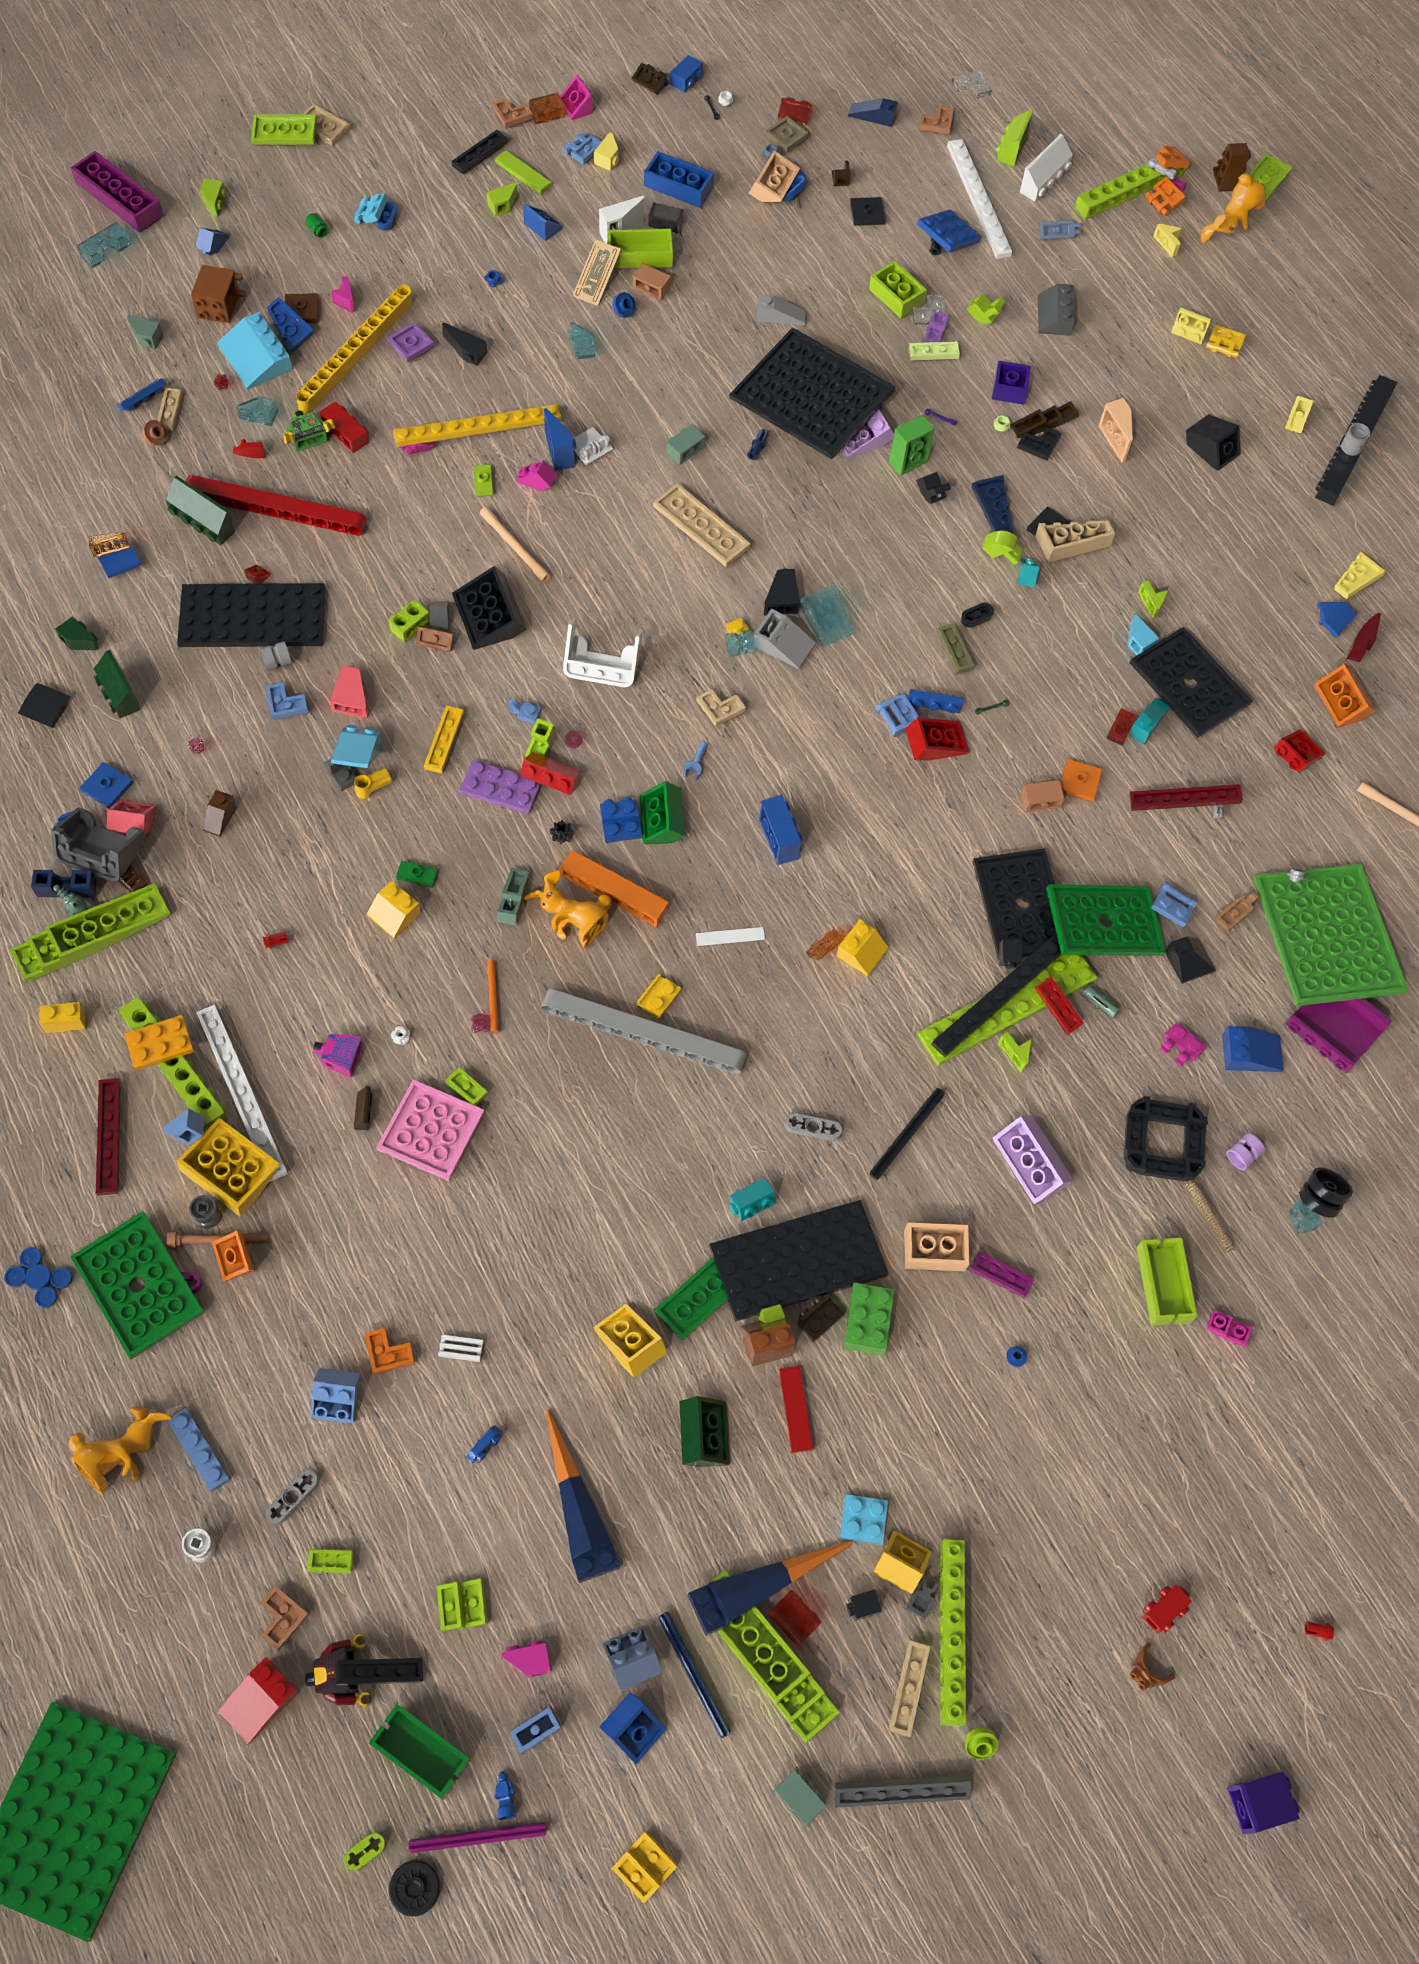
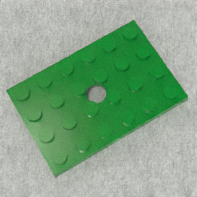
M1049 884L1046 887L1062 955L1163 956L1166 953L1156 911L1151 909L1153 899L1149 886ZM1101 915H1104L1107 920H1111L1110 927L1100 923L1099 917Z
M143 1211L70 1256L130 1359L135 1358L205 1313ZM140 1277L145 1280L144 1289L137 1293L132 1292L130 1289L131 1281Z

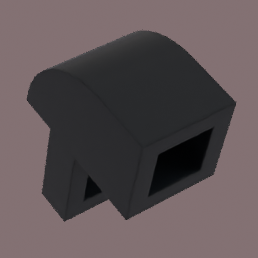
M938 472L916 480L922 496L930 504L946 498L945 491L951 489L949 483L941 484Z

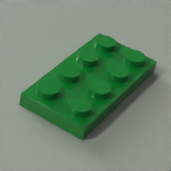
M713 1258L654 1310V1313L682 1342L728 1301Z

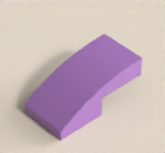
M933 310L922 343L941 341L949 315Z

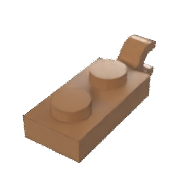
M1255 891L1246 899L1241 895L1219 913L1214 921L1228 933L1254 910L1252 905L1257 902L1260 896Z

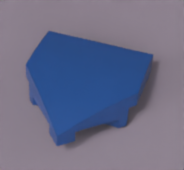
M1320 602L1317 604V608L1320 609L1321 618L1319 625L1323 624L1334 637L1338 636L1357 615L1346 602Z

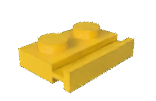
M658 974L638 999L637 1006L644 1008L646 1012L660 1020L680 994L681 987Z

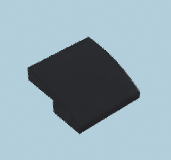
M36 683L25 698L18 714L53 728L59 713H64L70 696Z

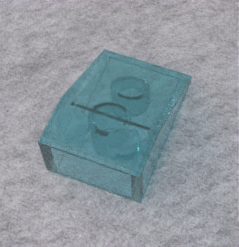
M835 584L806 595L799 600L804 616L822 647L854 634Z

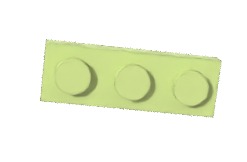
M958 342L909 343L910 360L959 359Z

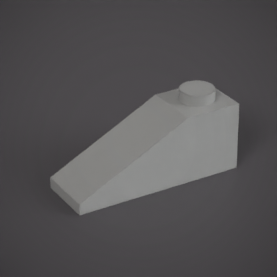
M759 295L757 322L805 325V310L775 296Z

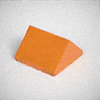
M241 1230L212 1242L223 1281L255 1271L244 1233Z

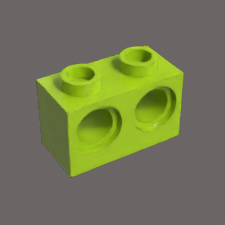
M414 599L406 604L397 614H393L388 620L390 631L404 643L417 633L418 626H426L430 623L429 611Z

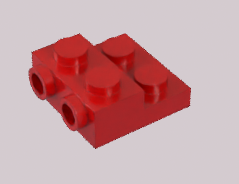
M1301 729L1281 738L1274 747L1276 754L1284 758L1288 762L1289 767L1298 773L1308 769L1312 763L1322 759L1326 754Z

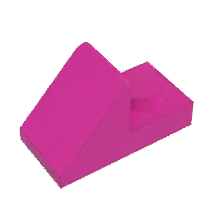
M343 276V284H340V290L331 291L334 304L353 313L355 310L348 276Z

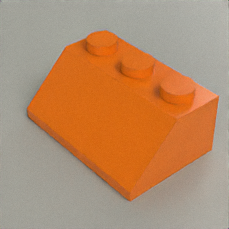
M1346 664L1341 665L1314 684L1338 727L1362 721L1377 711L1353 668Z

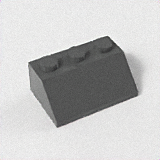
M1056 284L1038 294V333L1070 336L1074 325L1073 285Z

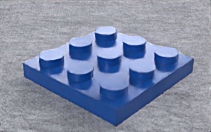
M950 209L920 218L917 222V225L949 253L977 244L982 238Z

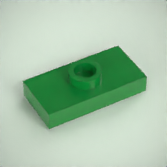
M401 861L396 880L433 888L438 869Z

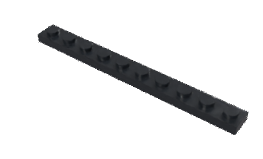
M1057 933L939 1035L931 1045L946 1058L1062 955Z

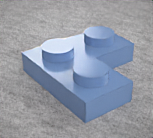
M284 682L266 685L272 720L308 713L305 694L287 697Z

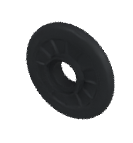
M414 1860L402 1864L394 1872L389 1883V1897L392 1905L398 1912L406 1916H420L428 1912L435 1905L440 1893V1881L436 1871L432 1866L423 1861ZM412 1881H417L421 1885V1891L416 1896H412L408 1892V1885Z

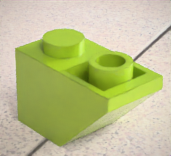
M204 178L200 187L202 201L214 216H218L219 211L222 210L223 199L226 198V188H224L223 181Z
M514 182L487 192V204L495 217L511 211L517 198V184Z

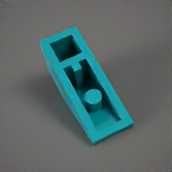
M1155 698L1133 724L1129 736L1144 745L1171 707L1160 699Z

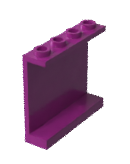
M1362 998L1302 1005L1290 1016L1285 1024L1290 1031L1302 1037L1306 1044L1317 1049L1321 1056L1333 1062L1336 1068L1347 1073L1392 1020Z

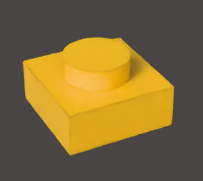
M742 617L726 623V629L734 641L750 634V630Z

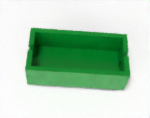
M396 1704L384 1721L390 1727L386 1729L381 1725L369 1744L444 1800L456 1783L453 1778L455 1775L458 1778L462 1775L471 1759L400 1705Z

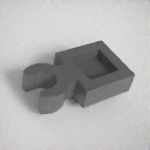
M928 1577L922 1580L921 1591L918 1589L914 1590L905 1610L923 1620L926 1619L935 1601L934 1598L930 1597V1594L934 1593L938 1588V1583H935L931 1589L926 1586Z

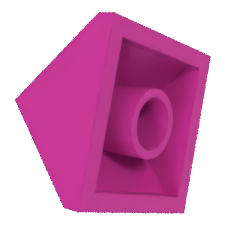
M576 75L558 98L572 120L593 113L592 94L579 75Z

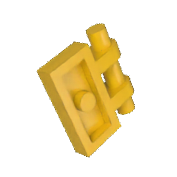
M1215 324L1209 339L1215 343L1208 341L1206 348L1211 349L1214 353L1226 354V357L1229 358L1230 356L1237 358L1239 352L1233 349H1241L1246 334Z

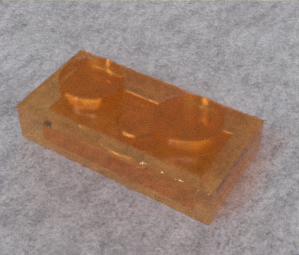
M830 930L825 934L824 938L813 943L806 953L809 958L820 960L838 946L846 936L844 932Z

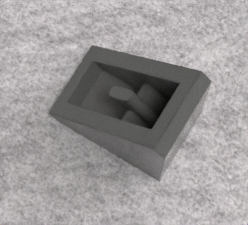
M431 602L429 606L430 628L449 632V602Z

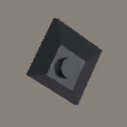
M1186 936L1169 943L1165 954L1181 984L1216 971L1198 938Z

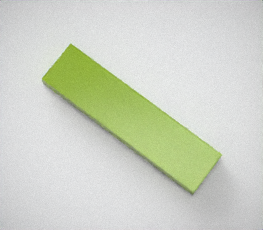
M507 150L495 158V163L540 195L551 187V181Z

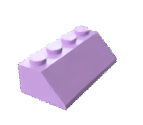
M1032 1115L1020 1116L992 1138L1034 1205L1055 1195L1074 1182Z

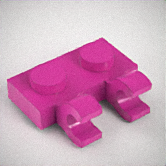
M1176 1022L1164 1035V1038L1167 1040L1163 1043L1160 1050L1166 1054L1173 1046L1179 1049L1182 1053L1175 1062L1181 1067L1188 1058L1194 1062L1207 1046L1180 1023Z

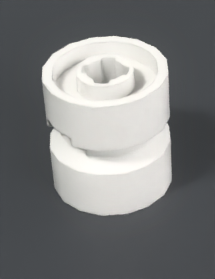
M196 1528L185 1534L182 1540V1549L194 1561L205 1562L214 1555L216 1542L205 1530Z

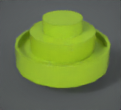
M985 1727L976 1728L967 1734L965 1748L968 1755L978 1760L987 1759L996 1753L998 1739L995 1732Z

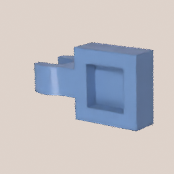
M510 699L508 704L510 706L509 712L518 714L519 720L535 724L541 712V706L526 701L521 705L518 701Z

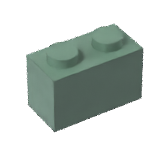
M691 424L667 441L666 453L681 465L705 448V436Z
M793 1770L773 1791L805 1827L826 1806L823 1803L825 1798L817 1789L813 1791L807 1785L809 1780L801 1771L797 1773Z

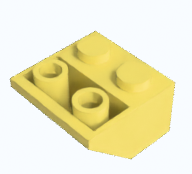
M1180 308L1171 333L1202 344L1212 319Z

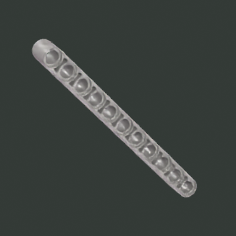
M548 989L541 1005V1009L546 1013L733 1074L741 1073L747 1054L742 1050L554 989Z

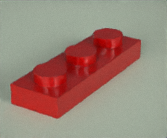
M1051 976L1034 987L1066 1035L1084 1024Z

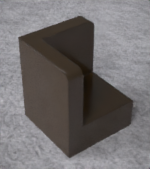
M845 161L844 169L832 170L834 187L849 186L851 172L849 162Z

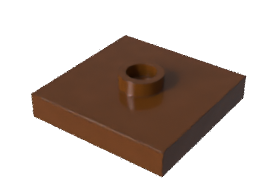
M318 293L285 294V303L306 323H318Z

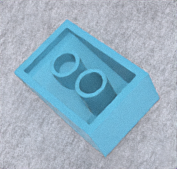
M355 725L345 726L339 735L331 763L368 768L380 753L381 731H376L375 728L371 727L360 729Z

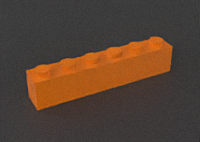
M571 850L560 866V876L597 896H609L612 904L656 928L668 911L669 902L663 896H657L651 893L648 888L636 885L631 879L621 877L616 871L608 870L599 862L586 858L581 852Z

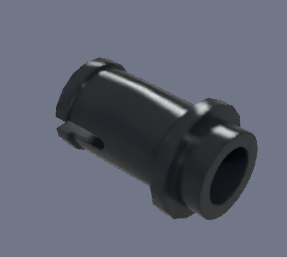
M931 238L932 244L929 252L936 256L940 253L941 245Z

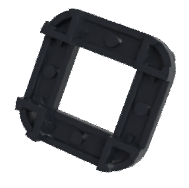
M1145 1096L1135 1101L1126 1115L1124 1160L1127 1169L1139 1175L1177 1181L1196 1179L1206 1165L1204 1155L1206 1126L1208 1124L1207 1117L1193 1103L1181 1105L1150 1100V1096ZM1147 1121L1184 1126L1183 1160L1147 1154V1151H1145Z

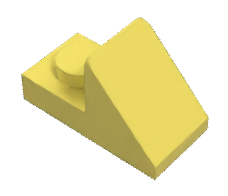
M1157 224L1154 238L1171 257L1176 256L1181 244L1178 240L1181 228Z
M1297 396L1285 426L1286 430L1301 434L1313 400Z

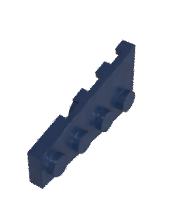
M1004 475L973 482L972 490L992 531H1007L1013 534L1011 515L1008 509L1009 504L1006 498V486H1004Z

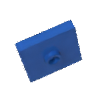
M102 762L79 789L98 803L110 808L134 782L128 776Z

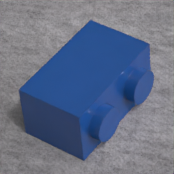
M687 55L670 72V85L686 92L698 79H701L703 75V62Z

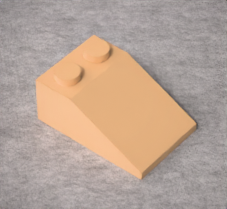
M1124 398L1106 403L1099 427L1123 463L1129 452L1133 436L1131 407Z

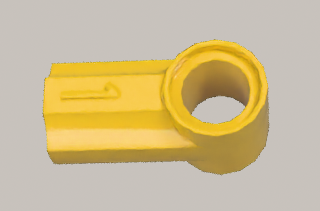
M382 768L367 776H357L354 781L356 795L361 799L370 797L373 791L392 783L388 771Z

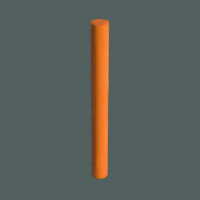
M489 960L487 961L491 1033H498L495 961Z

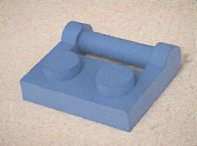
M904 693L878 704L875 708L885 719L894 737L906 731L905 728L919 717ZM891 708L901 723L900 725H896L887 709Z
M1165 881L1151 909L1179 926L1184 927L1198 900L1193 897L1189 898ZM1166 892L1172 895L1173 897L1177 898L1181 902L1185 903L1187 906L1185 907L1184 905L1175 901L1171 897L1167 896Z

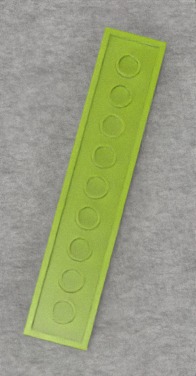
M1062 955L946 1058L931 1045L932 1042L978 1001L919 1031L917 1036L939 1066L1047 1008L1034 989L1035 986L1051 976L1065 997L1092 984L1098 977L1082 955Z

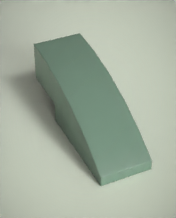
M511 868L502 892V900L497 912V922L516 926L530 871Z

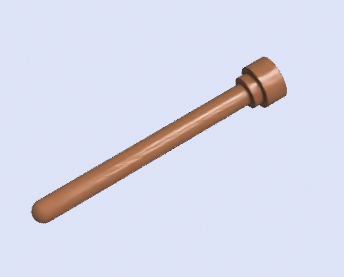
M177 1231L168 1232L167 1248H177L181 1244L212 1243L228 1234L181 1235V1233L177 1234ZM265 1233L244 1234L246 1242H265L268 1240V1235Z

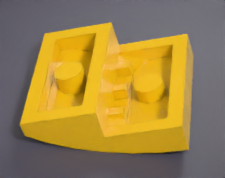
M646 1830L611 1869L645 1903L678 1867V1864Z

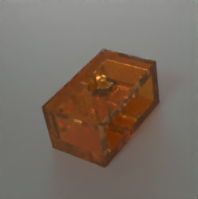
M558 92L529 99V108L533 113L535 125L565 118L564 104Z

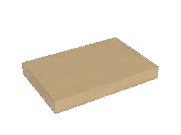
M315 104L303 113L316 114L315 137L331 146L351 129V123Z

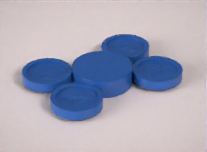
M33 1247L27 1248L20 1254V1263L29 1269L25 1272L21 1267H11L6 1271L4 1280L10 1287H19L25 1282L29 1288L37 1291L35 1294L36 1304L41 1308H49L57 1299L56 1292L48 1287L51 1283L57 1289L66 1288L72 1281V1275L66 1268H58L51 1273L47 1267L40 1265L42 1255L39 1250Z

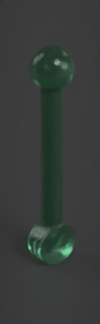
M1004 700L1001 703L985 708H977L975 713L979 715L984 711L1000 706L1006 707L1009 705V701Z

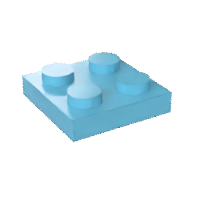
M845 1494L840 1539L883 1545L888 1501Z

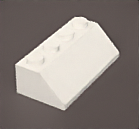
M1062 134L1025 168L1020 193L1033 201L1042 197L1046 190L1051 188L1057 179L1059 180L1063 173L1072 166L1073 154Z

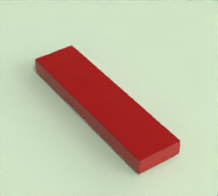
M800 1366L779 1369L791 1453L813 1451Z

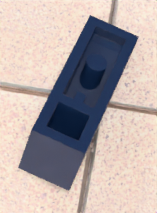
M881 98L852 103L848 117L892 127L896 117L898 102Z

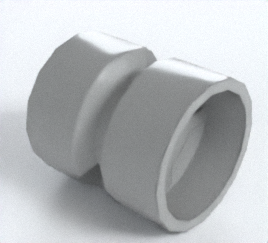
M1361 423L1352 424L1341 443L1342 450L1352 456L1360 454L1370 437L1369 428Z
M285 641L276 643L274 648L270 645L260 648L267 671L277 668L278 664L281 666L292 664Z

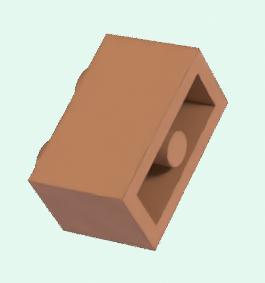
M642 263L633 275V288L659 300H662L670 289L671 276Z
M1046 780L1040 783L1030 782L1023 786L1021 792L1026 812L1061 808L1065 799L1060 780Z

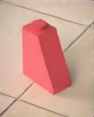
M353 666L341 667L330 699L332 711L364 718L368 717L360 669Z

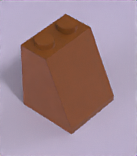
M785 1319L771 1323L759 1321L741 1326L751 1366L792 1356L796 1343L790 1323Z

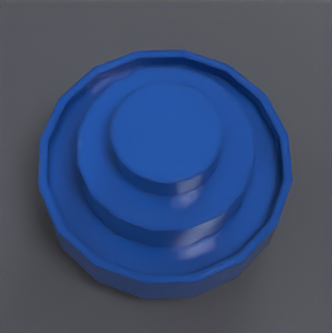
M619 293L613 299L612 306L616 315L626 318L634 313L636 304L634 298L629 293Z

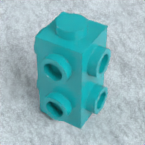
M765 1178L755 1181L751 1185L730 1195V1211L734 1216L737 1215L741 1221L751 1218L760 1211L776 1204L775 1191Z

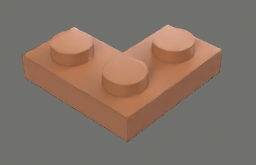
M506 98L492 102V108L505 128L533 119V113L527 104L512 108Z
M939 105L937 116L922 114L919 130L949 134L954 108Z
M275 1585L260 1602L261 1605L276 1617L261 1636L279 1651L309 1614Z

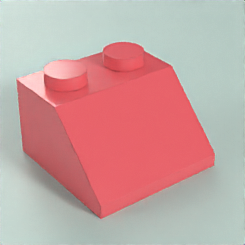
M119 800L107 809V830L124 835L129 828L136 827L144 830V835L150 832L157 805Z

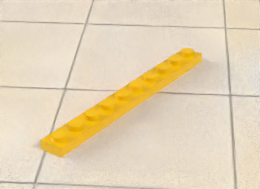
M557 404L393 429V436L396 446L401 447L544 424V408H547L559 421H561V414Z

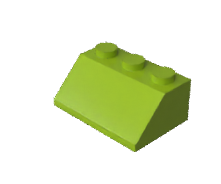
M1028 110L1013 117L1011 123L1007 124L1006 134L1002 135L1001 144L998 145L996 150L998 162L1015 166L1028 135L1033 110Z

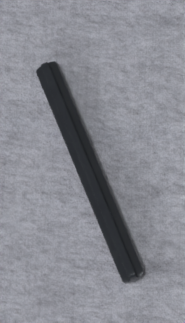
M936 1088L870 1171L872 1178L878 1180L944 1097L945 1093L943 1090Z

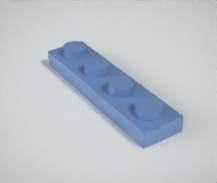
M186 1408L174 1415L172 1420H167L211 1492L230 1481L227 1473Z

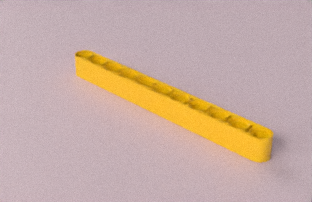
M400 285L296 394L299 410L304 413H310L413 304L412 292L409 286Z

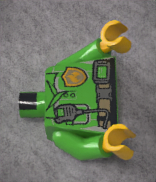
M299 410L294 413L295 418L290 420L291 426L287 427L283 437L285 444L295 443L296 451L298 452L327 443L326 432L336 428L332 419L323 421L320 418H316L313 413L304 415V412Z

